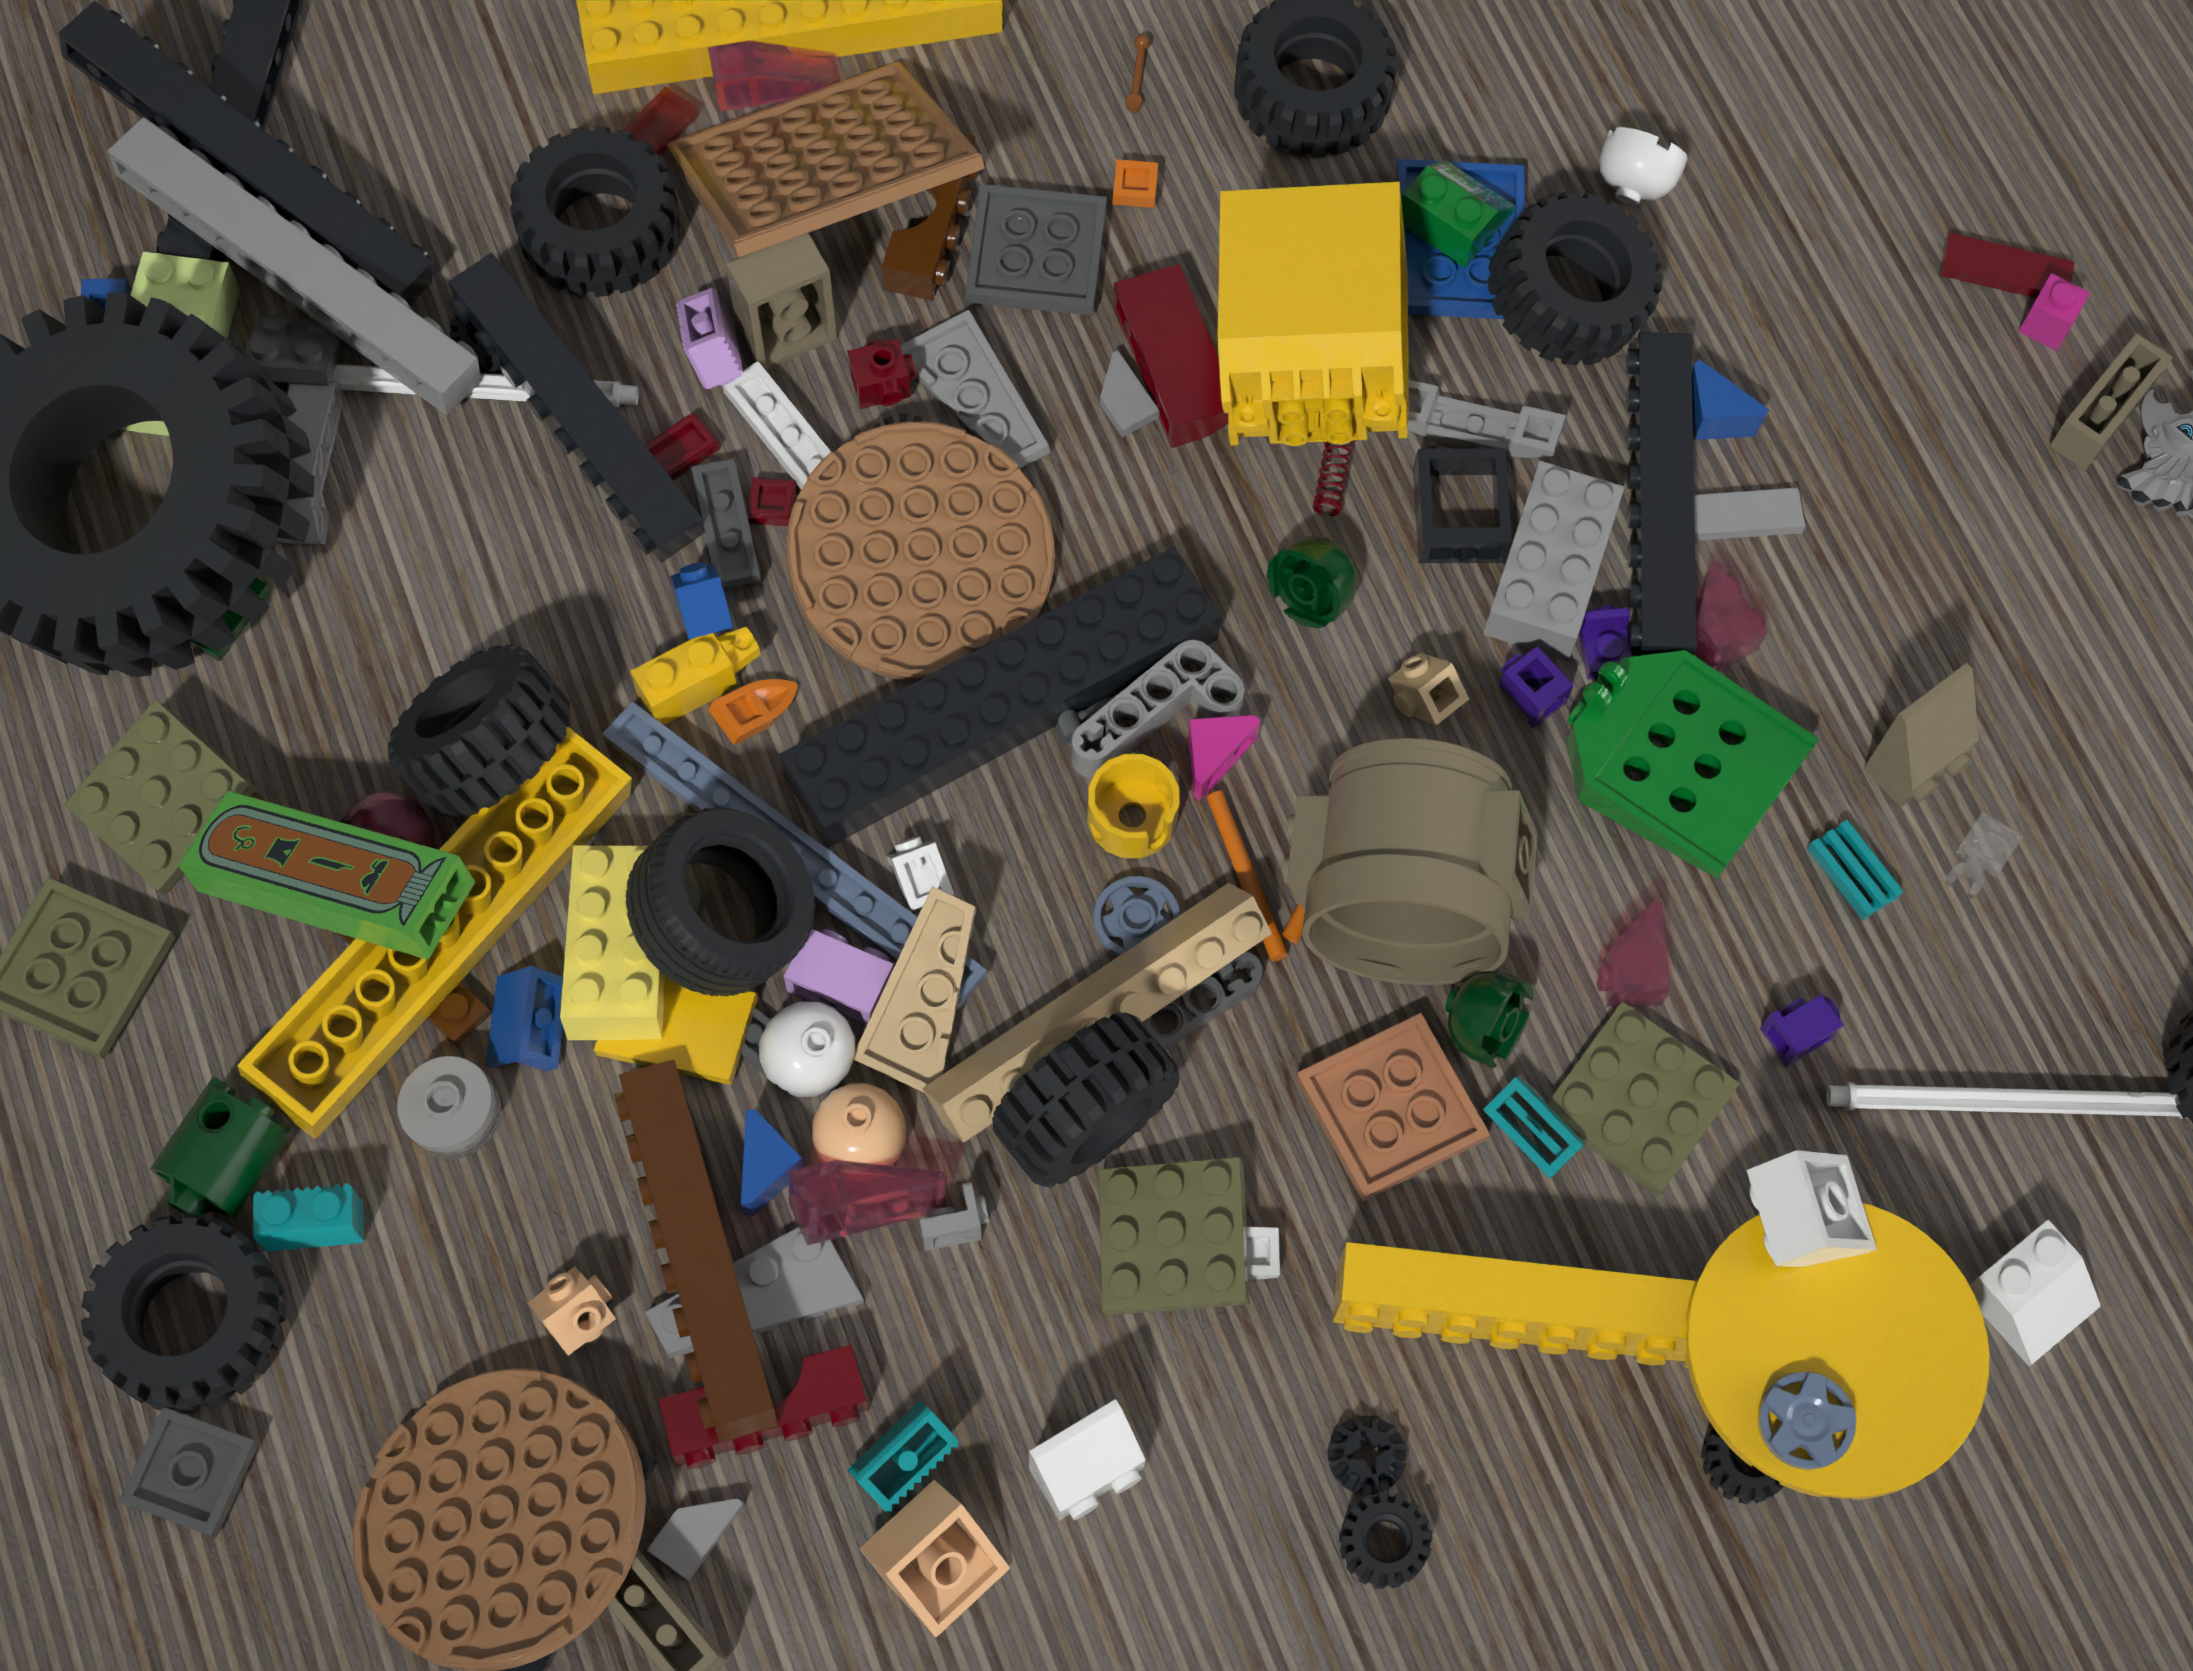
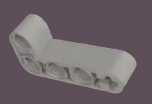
M330 381L329 385L290 383L287 395L292 400L297 412L289 416L288 419L306 432L311 449L310 453L292 460L314 476V497L287 499L286 502L287 505L310 521L305 542L276 537V542L278 544H324L327 537L328 517L322 491L341 416V387L338 381Z
M1197 640L1185 641L1169 652L1075 730L1071 741L1072 766L1080 775L1093 778L1095 772L1106 761L1123 754H1129L1189 703L1204 718L1240 716L1245 691L1244 684L1240 677L1208 645ZM1187 663H1194L1199 665L1202 670L1188 672L1182 666ZM1161 690L1166 692L1169 697L1157 700L1149 696V693ZM1216 694H1226L1233 701L1223 704L1214 700L1213 696ZM1126 717L1134 720L1136 724L1125 728L1117 725L1115 721ZM1100 747V752L1097 753L1095 750Z

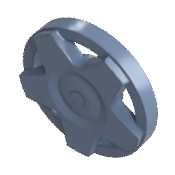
M1130 876L1119 879L1106 887L1096 901L1093 915L1096 936L1106 950L1119 957L1171 922L1161 915V910L1166 902L1171 909L1173 920L1180 916L1177 900L1167 887L1154 879L1143 876ZM1128 887H1145L1149 890L1137 896ZM1110 899L1114 910L1112 913L1101 917L1102 909L1106 901ZM1110 939H1121L1123 941L1124 948L1119 947Z
M1799 1372L1781 1378L1767 1390L1759 1406L1758 1426L1765 1445L1776 1458L1794 1468L1814 1470L1834 1463L1847 1452L1855 1435L1856 1415L1850 1399L1835 1382L1817 1373ZM1802 1382L1798 1393L1795 1395L1781 1390L1786 1385ZM1827 1391L1836 1398L1840 1406L1830 1404L1827 1401ZM1769 1410L1780 1421V1425L1773 1435L1768 1421ZM1844 1431L1843 1439L1835 1450L1832 1435ZM1803 1447L1813 1460L1800 1459L1792 1456L1789 1452Z

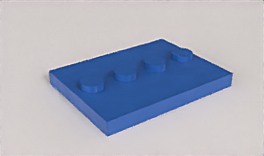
M1398 159L1396 182H1400L1401 199L1402 194L1427 165L1443 161ZM1448 161L1516 205V208L1466 268L1404 227L1408 274V314L1504 319L1502 315H1496L1491 303L1495 295H1490L1488 291L1487 279L1491 275L1488 267L1491 257L1496 252V247L1525 210L1524 165Z

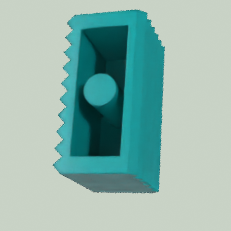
M348 1183L343 1187L336 1184L333 1188L326 1185L323 1189L317 1185L313 1190L307 1186L303 1191L297 1187L293 1192L287 1188L283 1193L277 1189L273 1194L269 1190L264 1194L257 1191L253 1195L254 1240L265 1249V1252L363 1243V1201Z
M919 1401L847 1471L884 1511H892V1504H899V1497H906L907 1490H914V1483H921L922 1476H929V1469H936V1461L943 1462L944 1454H951V1447H958V1439L925 1404Z

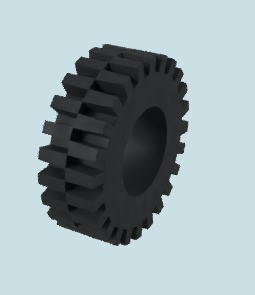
M120 292L107 293L105 309L84 295L65 299L63 303L66 325L40 309L21 319L31 344L29 348L25 349L0 334V631L65 664L69 662L81 669L99 675L108 676L111 667L131 677L152 675V659L175 670L184 668L195 663L189 638L216 651L221 650L235 640L222 617V614L228 609L256 622L269 608V605L249 587L259 572L283 585L286 584L295 566L272 550L276 537L305 542L310 521L287 505L286 502L287 499L314 497V476L292 460L311 452L306 432L288 419L297 410L289 396L270 381L273 376L263 366L195 315L190 314L187 316L169 302L151 297L148 306H145L130 294ZM163 421L171 439L173 466L167 493L157 512L137 534L124 543L98 553L78 554L71 540L67 523L68 496L78 468L95 446L117 430L140 422Z

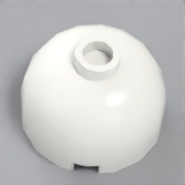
M1616 127L1614 133L1611 130L1607 132L1599 158L1600 172L1607 185L1616 190L1615 197L1618 200L1631 205H1639L1640 200L1651 201L1659 199L1676 186L1688 160L1686 153L1673 143H1671L1669 150L1662 148L1657 144L1659 137L1637 129Z
M797 1002L781 1009L767 1023L759 1041V1060L767 1078L774 1085L777 1084L781 1089L788 1091L789 1094L796 1097H816L834 1089L849 1073L855 1057V1036L848 1021L835 1008L820 1002Z

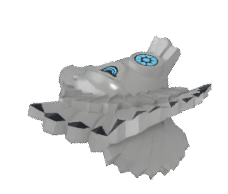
M2190 370V375L2193 381V370ZM2154 389L2146 394L2141 405L2143 428L2147 434L2143 450L2147 460H2151L2144 463L2142 469L2121 475L2118 479V488L2132 492V500L2136 505L2143 507L2152 503L2153 508L2158 512L2173 507L2176 517L2187 515L2193 520V411L2188 414L2174 412L2171 403L2163 404L2155 401Z

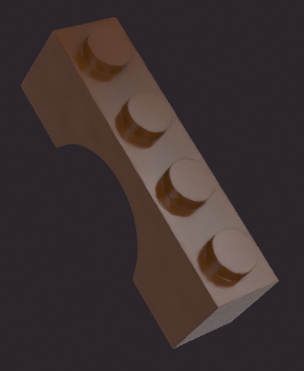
M964 134L975 147V136ZM979 171L927 189L926 191L936 202V207L931 215L917 226L892 232L882 264L883 290L933 301L937 286H944L949 271V261L946 260L949 249L955 251L957 247L960 225L956 223L959 214L966 215L968 211L971 190L967 189L970 179L977 180Z

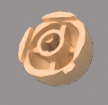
M868 1083L847 1084L833 1090L820 1103L812 1122L813 1146L820 1162L832 1172L839 1174L841 1178L849 1181H870L887 1174L894 1167V1163L900 1158L901 1153L904 1152L907 1145L906 1119L898 1102L884 1089Z

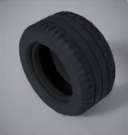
M709 807L703 810H695L679 818L638 856L627 880L625 895L626 908L628 910L627 917L639 947L648 960L667 978L690 991L699 992L700 994L728 997L729 995L734 996L739 993H746L756 988L798 955L799 951L805 946L813 928L812 924L814 923L815 913L813 887L802 858L791 842L775 827L752 814L736 809ZM703 863L718 867L739 883L749 896L756 915L755 935L752 940L738 941L725 938L704 924L691 907L685 890L687 865Z

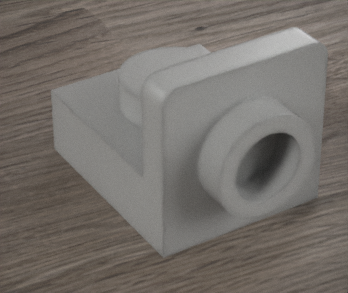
M972 1182L962 1184L966 1211L957 1212V1209L952 1207L941 1208L928 1214L929 1218L920 1219L925 1251L982 1240L981 1224L989 1223L984 1194L975 1196Z

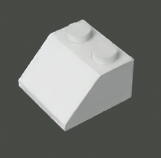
M1796 1150L1747 1170L1751 1183L1750 1197L1754 1206L1759 1210L1765 1230L1764 1244L1769 1255L1773 1258L1775 1266L1804 1267L1877 1250L1847 1155Z
M2049 1220L2044 1222L1969 1285L1976 1297L1981 1313L2028 1366L2037 1361L2101 1307L2082 1256Z
M1116 1399L1029 1451V1470L1059 1521L1069 1514L1073 1520H1077L1099 1505L1096 1500L1097 1497L1112 1488L1116 1494H1120L1142 1479L1139 1472L1144 1469L1146 1462L1123 1410Z

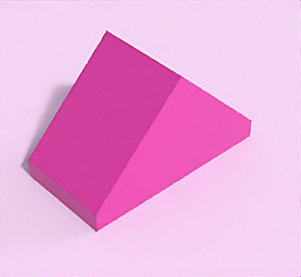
M1254 715L1189 719L1187 739L1193 797L1201 802L1258 739L1261 720Z

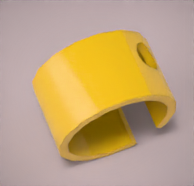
M1123 754L1106 761L1095 772L1088 787L1087 825L1094 840L1106 852L1121 858H1144L1159 852L1171 840L1178 821L1180 805L1179 786L1173 773L1161 761L1144 754ZM1128 806L1139 807L1145 814V820L1140 826L1127 827L1119 819L1120 811Z

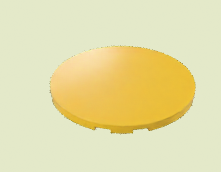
M1864 1203L1862 1204L1877 1250L1804 1267L1775 1266L1774 1260L1769 1255L1764 1244L1765 1230L1760 1214L1745 1222L1728 1236L1705 1265L1698 1281L1695 1283L1686 1316V1361L1696 1397L1716 1432L1730 1449L1748 1465L1755 1466L1764 1474L1779 1481L1780 1485L1816 1497L1824 1496L1852 1500L1875 1498L1898 1492L1922 1480L1948 1461L1964 1443L1981 1412L1987 1391L1990 1356L1988 1336L1980 1307L1966 1278L1954 1261L1927 1234L1893 1213ZM1811 1372L1826 1376L1846 1393L1855 1410L1856 1430L1849 1449L1840 1459L1824 1468L1804 1470L1783 1463L1770 1452L1759 1431L1758 1411L1764 1394L1778 1380L1793 1373ZM1802 1382L1786 1385L1781 1390L1795 1395L1798 1393ZM1827 1391V1401L1830 1404L1840 1406L1836 1398ZM1769 1410L1768 1421L1773 1435L1779 1427L1780 1421ZM1844 1431L1832 1435L1835 1450L1843 1439ZM1803 1447L1789 1452L1794 1457L1813 1460Z

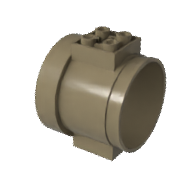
M1415 738L1385 739L1358 745L1342 753L1336 758L1330 768V789L1326 796H1297L1295 814H1290L1287 822L1291 849L1290 856H1285L1283 859L1282 874L1285 884H1289L1295 894L1296 903L1301 904L1304 909L1302 936L1307 947L1320 959L1341 970L1374 980L1399 984L1440 985L1467 981L1479 973H1488L1496 970L1503 964L1508 955L1511 919L1531 918L1538 833L1520 790H1512V783L1508 774L1490 758L1474 750L1447 742Z

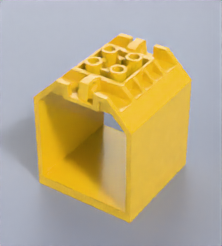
M1400 182L1220 191L1218 352L1221 400L1223 411L1228 413L1229 417L1228 436L1230 446L1239 445L1241 437L1269 436L1270 444L1284 443L1288 446H1302L1307 442H1329L1341 445L1354 440H1368V432L1398 431L1399 439L1408 438V274Z

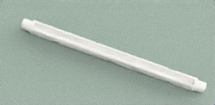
M337 364L330 380L338 381L341 390L416 394L378 366ZM480 373L481 381L464 398L526 401L530 396L521 385L514 388L504 374ZM593 380L615 408H619L620 405L637 406L639 398L638 386L622 385L620 381Z
M1847 1082L1845 1086L1828 1085L1826 1089L1827 1106L1845 1107L1847 1111H1853L1855 1108L2177 1116V1118L2183 1119L2176 1108L2180 1103L2178 1094L2171 1095V1093L1885 1086L1855 1085L1853 1082Z

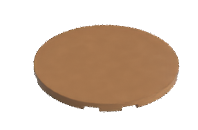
M902 422L876 427L854 436L853 440L845 443L834 452L831 451L808 476L793 505L786 542V561L794 595L803 614L819 636L836 652L863 669L881 676L913 682L925 678L1037 619L1050 589L1055 559L1052 526L1046 507L1036 488H1033L1030 481L1021 472L1019 465L994 444L991 443L989 445L977 437L967 434L966 430L932 422Z
M499 1369L465 1378L444 1388L425 1401L427 1405L420 1409L405 1424L400 1423L376 1455V1458L379 1460L370 1475L367 1486H363L360 1491L353 1525V1558L358 1583L368 1607L375 1613L380 1623L388 1631L387 1633L402 1646L420 1657L440 1666L462 1671H499L528 1664L553 1653L582 1633L604 1611L624 1582L641 1540L645 1518L646 1495L642 1464L628 1430L612 1409L593 1392L572 1379L549 1374L539 1369Z

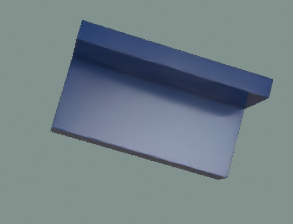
M534 966L497 976L485 1066L495 1068L518 1062L543 1071L558 1068L563 1031L560 1018L563 976Z

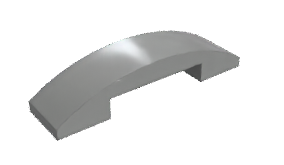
M1409 380V431L1462 449L1471 448L1476 445L1506 448L1507 457L1539 458L1554 456L1566 415L1524 405L1520 414L1439 396V386Z

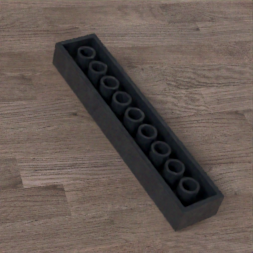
M1174 546L780 753L783 776L822 841L829 848L1052 729L1058 724V719L1062 712L1066 710H1076V712L1084 710L1105 697L1110 698L1123 691L1179 644L1188 640H1197L1209 645L1218 640L1221 615Z

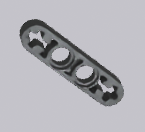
M1244 952L1142 1023L1163 1049L1167 1050L1253 995L1258 990L1263 975L1259 959L1249 952ZM1237 966L1242 971L1249 968L1251 970L1249 982L1245 984L1242 979L1233 981L1227 987V993L1230 996L1225 997L1221 985L1232 978L1233 967ZM1215 977H1219L1220 983L1215 979ZM1198 988H1206L1215 995L1216 1003L1207 1010H1200L1191 1004L1189 996ZM1158 1013H1169L1175 1017L1177 1028L1170 1034H1159L1153 1030L1150 1024L1151 1019Z

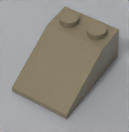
M1966 662L1900 712L1865 765V771L1900 808L1913 798L1918 803L1922 802L1940 786L1937 782L1939 778L1946 773L1951 777L1956 776L1973 760L1968 754L1979 741L1973 668Z

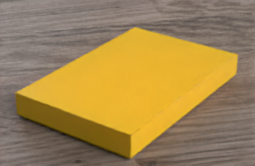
M665 976L662 1039L597 1040L594 1052L597 1056L646 1067L675 1059L679 1074L732 1085L741 1057L742 1047L746 1040V1034L751 1024L754 1008L757 1004V994L748 991L734 996L729 995L728 997L704 995L699 992L690 991Z

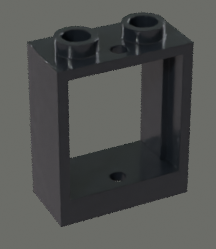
M1433 445L1426 449H1418L1413 467L1418 563H1506L1512 546L1506 448L1476 445L1465 449H1449L1443 445ZM1430 475H1492L1495 527H1434Z

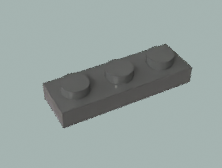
M735 458L691 467L711 563L717 569L723 590L760 583L761 577Z

